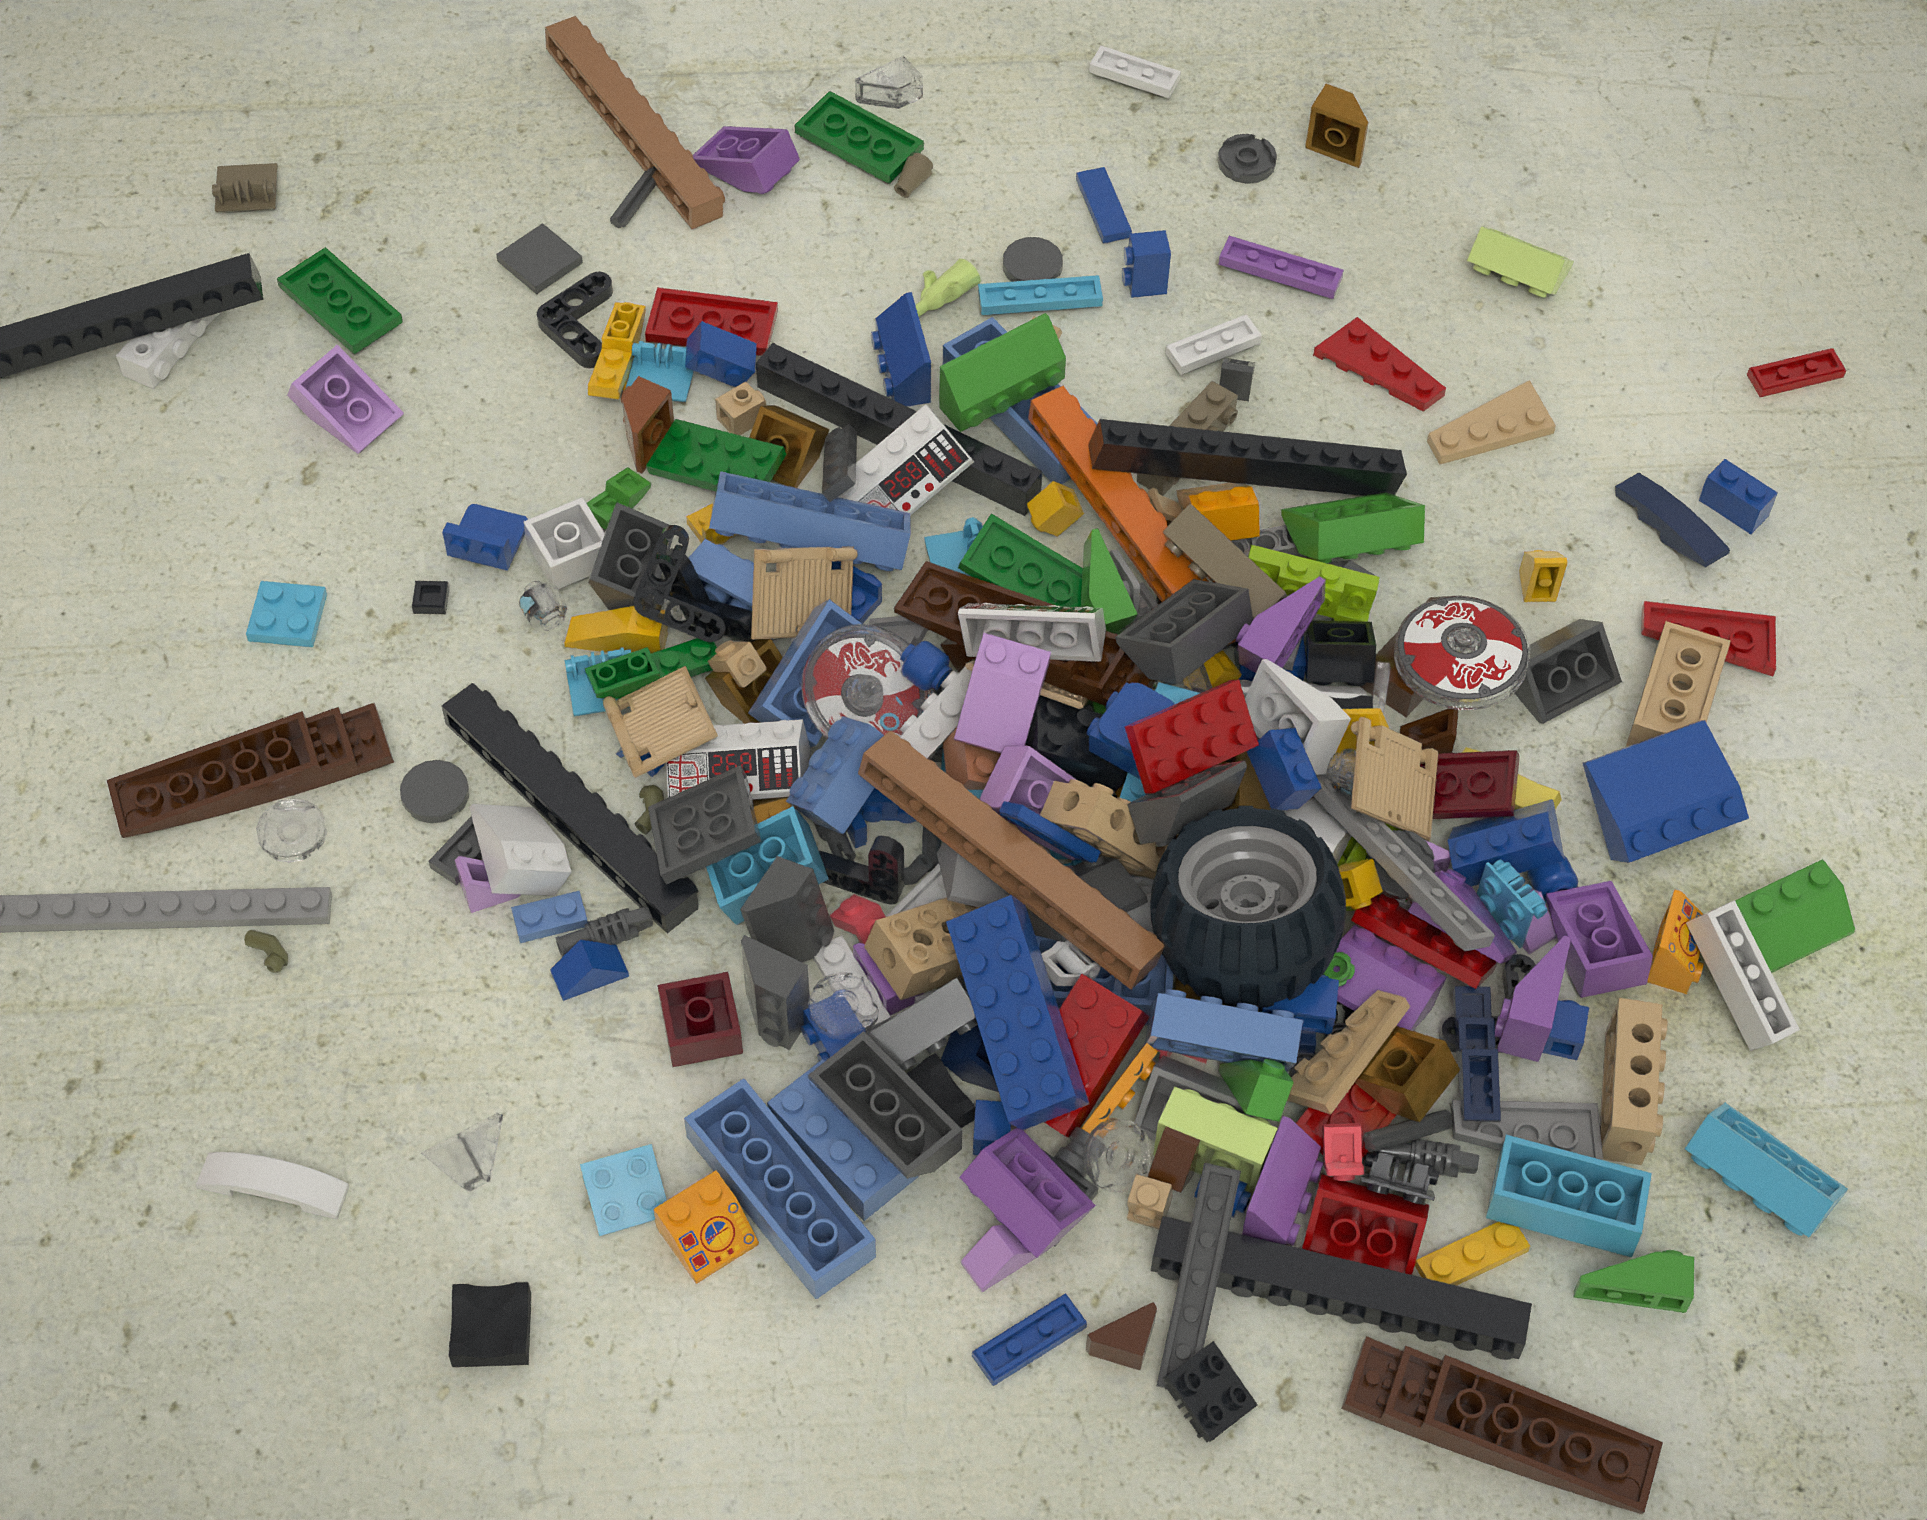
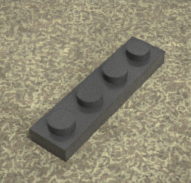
M850 423L842 429L840 427L835 428L825 438L822 494L829 502L856 484L857 432Z

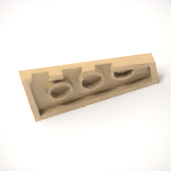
M1529 380L1430 432L1427 443L1440 465L1554 434L1556 425Z
M1377 990L1345 1020L1347 1026L1341 1032L1333 1035L1330 1034L1320 1043L1322 1049L1310 1061L1304 1058L1294 1067L1296 1074L1291 1077L1294 1083L1287 1101L1332 1114L1410 1008L1406 998Z

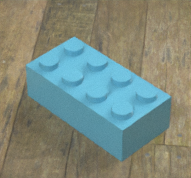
M1506 1135L1497 1160L1486 1218L1632 1257L1642 1235L1652 1173Z

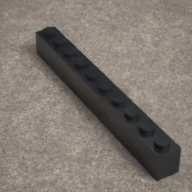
M250 253L2 326L0 327V378L263 300L260 273Z
M772 343L756 362L758 388L841 428L850 423L856 430L857 436L876 445L917 412L775 343ZM944 425L974 461L952 481L1026 516L1029 512L1027 503L1041 492L1042 471Z
M1099 419L1088 444L1092 469L1360 496L1380 493L1395 495L1407 475L1402 451L1397 449Z
M471 683L441 705L445 724L639 908L648 906L653 921L667 934L699 909L698 889L692 880L684 877L666 884L660 876L657 854L652 850L649 841L642 834L636 835L629 828L627 821L621 814H613L607 808L604 799L597 792L591 793L585 787L577 773L574 771L569 773L562 766L561 760L553 751L547 752L540 746V742L530 730L525 732L509 710L503 711L497 705L495 698L487 690L481 691L474 683Z
M1162 1216L1152 1259V1272H1156L1159 1276L1169 1280L1180 1278L1191 1222ZM1229 1231L1217 1287L1231 1290L1233 1294L1240 1297H1261L1268 1299L1270 1303L1277 1306H1288L1290 1304L1305 1308L1307 1312L1315 1315H1325L1327 1313L1340 1316L1343 1320L1352 1324L1365 1322L1377 1325L1380 1329L1390 1333L1402 1331L1415 1334L1423 1341L1435 1342L1440 1340L1452 1343L1456 1348L1465 1351L1477 1349L1490 1352L1492 1356L1503 1360L1520 1358L1526 1344L1532 1303Z

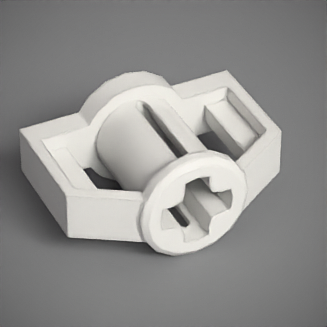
M1068 940L1065 942L1057 941L1052 948L1041 953L1048 977L1056 986H1074L1081 974L1094 980L1101 969L1098 963L1092 962L1079 948ZM1055 963H1059L1069 974H1065Z

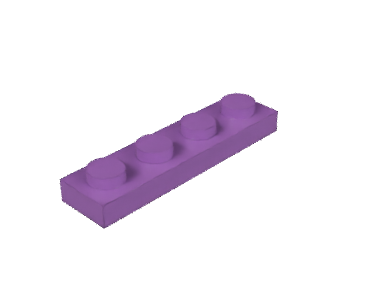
M1230 235L1219 256L1218 264L1334 299L1344 272L1343 269Z

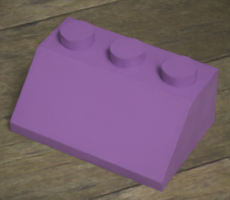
M1356 925L1341 938L1336 951L1347 954L1351 958V964L1355 967L1352 979H1348L1345 985L1338 987L1337 1001L1355 1011L1377 990L1403 996L1409 1003L1410 1008L1397 1026L1412 1031L1416 1029L1432 1010L1447 978L1437 972L1434 967L1417 961L1399 947L1389 945L1375 937L1369 930L1359 928ZM1335 966L1334 972H1339L1340 967Z
M1286 1116L1282 1117L1248 1206L1242 1235L1294 1246L1301 1225L1295 1223L1298 1213L1306 1214L1312 1197V1193L1307 1192L1310 1181L1318 1182L1324 1162L1318 1161L1321 1146L1292 1119Z
M1015 1128L985 1147L959 1177L968 1186L970 1192L980 1198L994 1213L996 1219L1004 1224L1019 1239L1021 1245L1036 1258L1056 1245L1096 1206L1048 1155L1019 1128Z

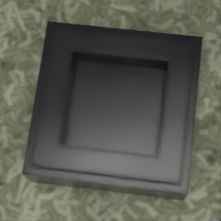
M415 581L412 602L413 614H446L449 596L448 581Z

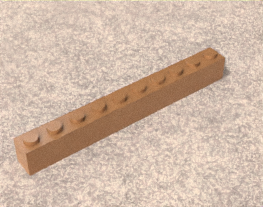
M576 16L546 26V50L643 170L647 171L655 166L657 170L652 177L656 182V186L689 227L695 229L722 218L725 196L721 188L716 187L712 183L707 171L704 168H700L694 161L692 153L688 149L685 150L680 144L675 132L670 131L666 127L661 115L653 111L647 98L639 94L632 80L629 77L626 78L620 71L618 63L615 60H611L604 46L600 42L597 43L593 38L589 28L583 25Z
M890 730L864 752L858 775L1006 892L1025 904L1030 911L1130 990L1157 965L1165 946L1157 939L1155 934L1144 929L1127 912L1116 907L1100 891L1075 875L1072 869L1064 866L1052 857L1045 848L1033 842L1017 826L1009 823L997 814L989 804L974 796L962 783L954 780L941 770L934 761L927 759L914 749L907 740L900 738Z

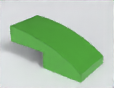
M627 467L608 479L605 491L586 504L601 528L606 530L616 502L633 509L649 491L651 482Z

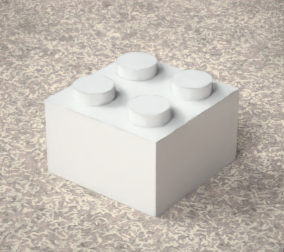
M583 497L523 522L527 546L554 591L591 575L605 533Z

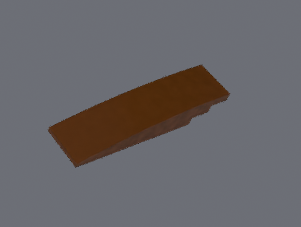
M925 561L895 605L894 613L965 647L958 612L959 608L968 603L1023 604L1028 606H1051L1053 604ZM1106 631L1101 661L1050 660L1044 682L1106 706L1113 692L1117 691L1119 693L1126 682L1129 684L1140 683L1152 689L1156 680L1149 679L1116 643L1117 634Z
M371 703L343 714L339 707L308 718L301 711L108 779L107 784L120 835L122 838L217 817L293 796L394 763L378 709L375 703Z
M1367 1336L1362 1343L1341 1409L1463 1456L1639 1514L1645 1512L1663 1442L1448 1355H1445L1441 1360L1408 1346H1405L1403 1350H1399Z

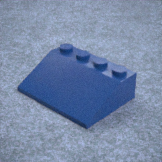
M1705 720L1697 721L1583 762L1610 860L1630 863L1749 819L1740 785Z

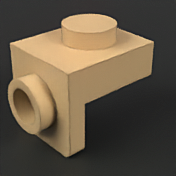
M729 640L717 647L715 650L716 655L708 660L714 672H730L739 687H746L766 671L765 664L751 642H733Z

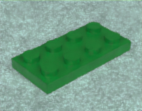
M831 91L823 96L794 125L795 134L888 184L902 172L909 156H913L914 153H921L924 150V141Z
M326 247L277 278L278 286L353 354L361 351L403 323L401 313Z
M675 419L646 464V468L649 474L716 492L720 471L771 482L787 454L783 446Z
M991 513L959 563L958 569L971 577L1059 607H1081L1083 568Z

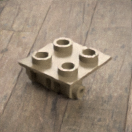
M278 164L217 166L216 184L212 185V194L215 197V212L276 209Z

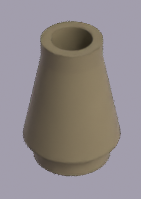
M914 153L913 156H909L898 182L894 186L895 191L900 196L908 198L915 189L932 175L933 163L921 153Z

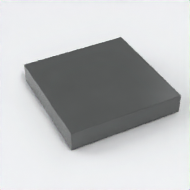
M543 223L496 254L497 261L535 294H538L583 263L582 255Z

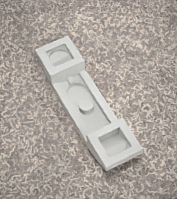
M212 1152L208 1153L196 1187L197 1189L232 1196L233 1192L237 1191L300 1205L302 1212L338 1219L349 1184L326 1173L288 1161L245 1153Z

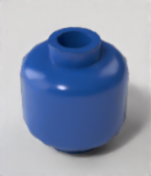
M922 641L916 646L911 643L900 657V660L903 662L901 668L902 676L923 691H928L932 688L935 690L939 689L952 670L949 667V656L928 641Z
M1564 856L1565 861L1529 870L1527 873V878L1533 890L1540 891L1545 902L1547 893L1578 887V877L1566 856Z

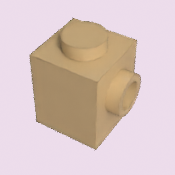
M747 382L740 384L715 399L717 420L729 433L742 435L752 429L760 406H766V400L759 390H754Z

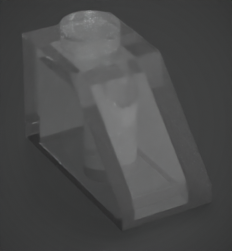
M903 55L855 78L856 101L860 104L900 109L923 98V76Z

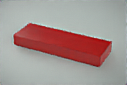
M1830 348L1750 367L1747 376L1759 397H1765L1844 378L1847 370L1835 350Z

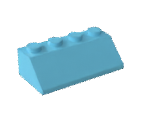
M1726 1102L1707 1115L1685 1147V1150L1692 1154L1691 1159L1696 1164L1705 1169H1710L1711 1167L1723 1176L1721 1179L1727 1186L1736 1191L1743 1190L1753 1197L1752 1202L1759 1209L1766 1213L1774 1212L1785 1220L1783 1223L1790 1231L1800 1236L1804 1234L1810 1237L1815 1233L1848 1190L1844 1185Z

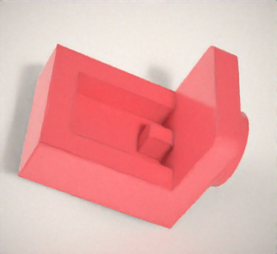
M855 894L844 900L840 907L830 915L836 927L855 934L859 942L863 944L866 943L875 921L886 917L879 904Z
M1360 1123L1323 1124L1324 1169L1327 1176H1333L1334 1180L1351 1181L1355 1179V1175H1364Z

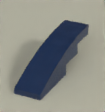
M1637 473L1615 486L1616 497L1637 508L1638 519L1660 531L1661 542L1705 568L1730 553V548L1690 508L1662 486L1641 473Z
M1455 986L1453 988L1456 1058L1460 1068L1458 1080L1463 1121L1500 1122L1498 1049H1495L1494 1018H1492L1491 988L1478 987L1475 989L1471 986Z

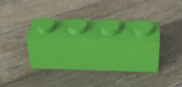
M1044 313L940 366L939 408L960 432L970 427L978 426L987 418L997 413H1003L1016 403L1028 400L1036 393L1049 386H1055L1065 379L1066 356L1050 317Z
M1389 493L1281 509V516L1299 554L1323 563H1330L1332 558L1336 557L1355 559L1358 558L1360 553L1384 554L1385 549L1390 548L1394 550H1409L1411 545L1424 543L1425 505Z
M1823 859L1735 900L1771 973L1855 932L1844 885Z

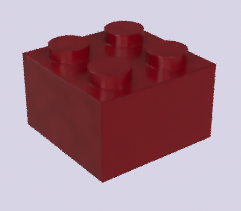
M728 972L657 985L672 1067L743 1054L741 1030Z

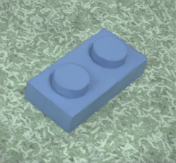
M580 891L511 907L520 943L584 928V925L587 924Z

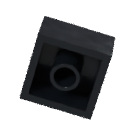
M1312 620L1305 631L1304 642L1307 681L1323 686L1330 685L1333 682H1346L1351 686H1363L1366 683H1374L1376 640L1372 622Z

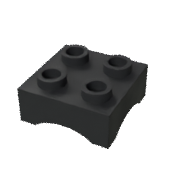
M936 1053L925 1058L919 1065L906 1073L960 1128L975 1120V1105L956 1085Z
M514 1282L501 1286L452 1284V1320L448 1355L452 1367L529 1365L531 1290L529 1282Z

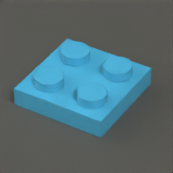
M261 581L246 632L248 641L313 647L327 597L326 588L322 586Z

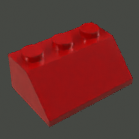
M1321 1175L1302 1249L1412 1275L1430 1205L1413 1203L1397 1195L1377 1193L1368 1190L1365 1186L1347 1181H1337L1333 1177Z

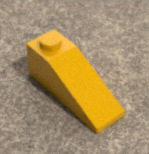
M634 606L572 616L564 644L565 647L599 652L602 650L604 652L620 650V647H623L624 650L631 649L632 653L648 647L651 654L665 649L668 626L640 615ZM661 610L660 613L665 614V610Z

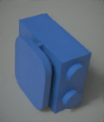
M1126 682L1119 693L1115 691L1110 696L1103 716L1101 718L1096 717L1090 724L1087 731L1089 751L1140 779L1124 726L1175 705L1174 702L1143 684H1129Z

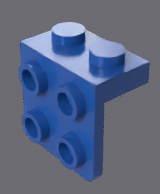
M471 504L467 507L459 525L447 522L442 531L447 556L508 571L525 535L523 522L528 520V518L507 511Z

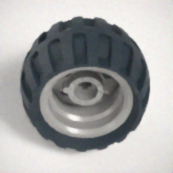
M1239 806L1238 809L1225 811L1218 809L1209 812L1206 817L1196 822L1191 821L1184 826L1177 839H1172L1158 863L1151 889V922L1154 934L1165 946L1162 955L1170 970L1184 986L1188 984L1199 997L1219 998L1222 1000V1003L1231 1007H1236L1237 1003L1252 1004L1259 1008L1270 1007L1275 1002L1287 998L1292 1000L1298 997L1310 983L1315 984L1327 970L1339 947L1346 917L1344 884L1330 848L1322 837L1318 838L1312 827L1301 819L1295 820L1287 816L1284 811L1274 808L1265 810L1253 808V806Z

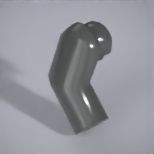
M920 854L909 867L904 868V885L916 884L932 867V861L928 856Z

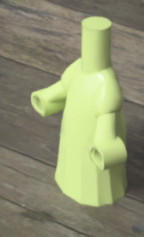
M959 258L938 279L934 271H925L923 273L924 289L921 292L920 302L916 304L918 316L920 317L928 310L941 308L944 304L958 299L968 290L980 284L981 279L977 269L967 260Z

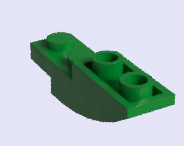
M698 638L651 654L647 647L585 668V673L596 698L604 699L610 696L620 699L685 666L691 679L693 676L713 670L708 660L716 655L715 650L717 647L714 642H706Z

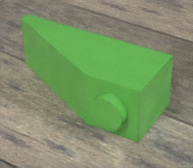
M1096 528L1092 529L1084 543L1081 607L1103 608L1106 631L1115 633L1130 627L1138 614L1100 531Z
M1249 1059L1220 1064L1218 1071L1245 1114L1280 1121L1294 1083L1285 1070L1284 1065L1271 1059H1264L1263 1062Z
M1666 1250L1650 1253L1580 1276L1574 1289L1573 1297L1686 1313L1694 1299V1257L1683 1255L1679 1251Z

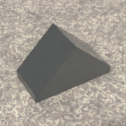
M1225 358L1222 363L1219 385L1238 395L1237 400L1249 402L1255 362Z

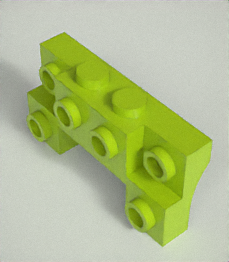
M1251 545L1248 558L1281 587L1287 596L1320 576L1325 579V600L1316 614L1331 617L1332 621L1368 622L1380 577Z

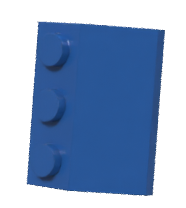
M908 292L875 318L876 331L871 332L873 350H879L880 355H877L879 372L885 373L886 378H883L886 397L891 396L892 400L905 406L931 403V360L912 292Z
M1552 799L1514 810V816L1488 817L1453 827L1448 838L1452 869L1466 877L1464 883L1471 887L1480 884L1485 865L1488 862L1493 865L1496 861L1502 859L1504 863L1509 862L1518 873L1565 861L1555 805Z

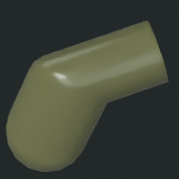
M656 785L644 786L639 793V798H644L643 803L645 804L646 811L634 824L643 834H648L652 829L648 807L665 800L663 791Z
M249 930L246 933L245 945L262 950L268 955L264 960V966H267L269 971L278 973L282 970L283 966H287L288 954L276 936L256 930Z

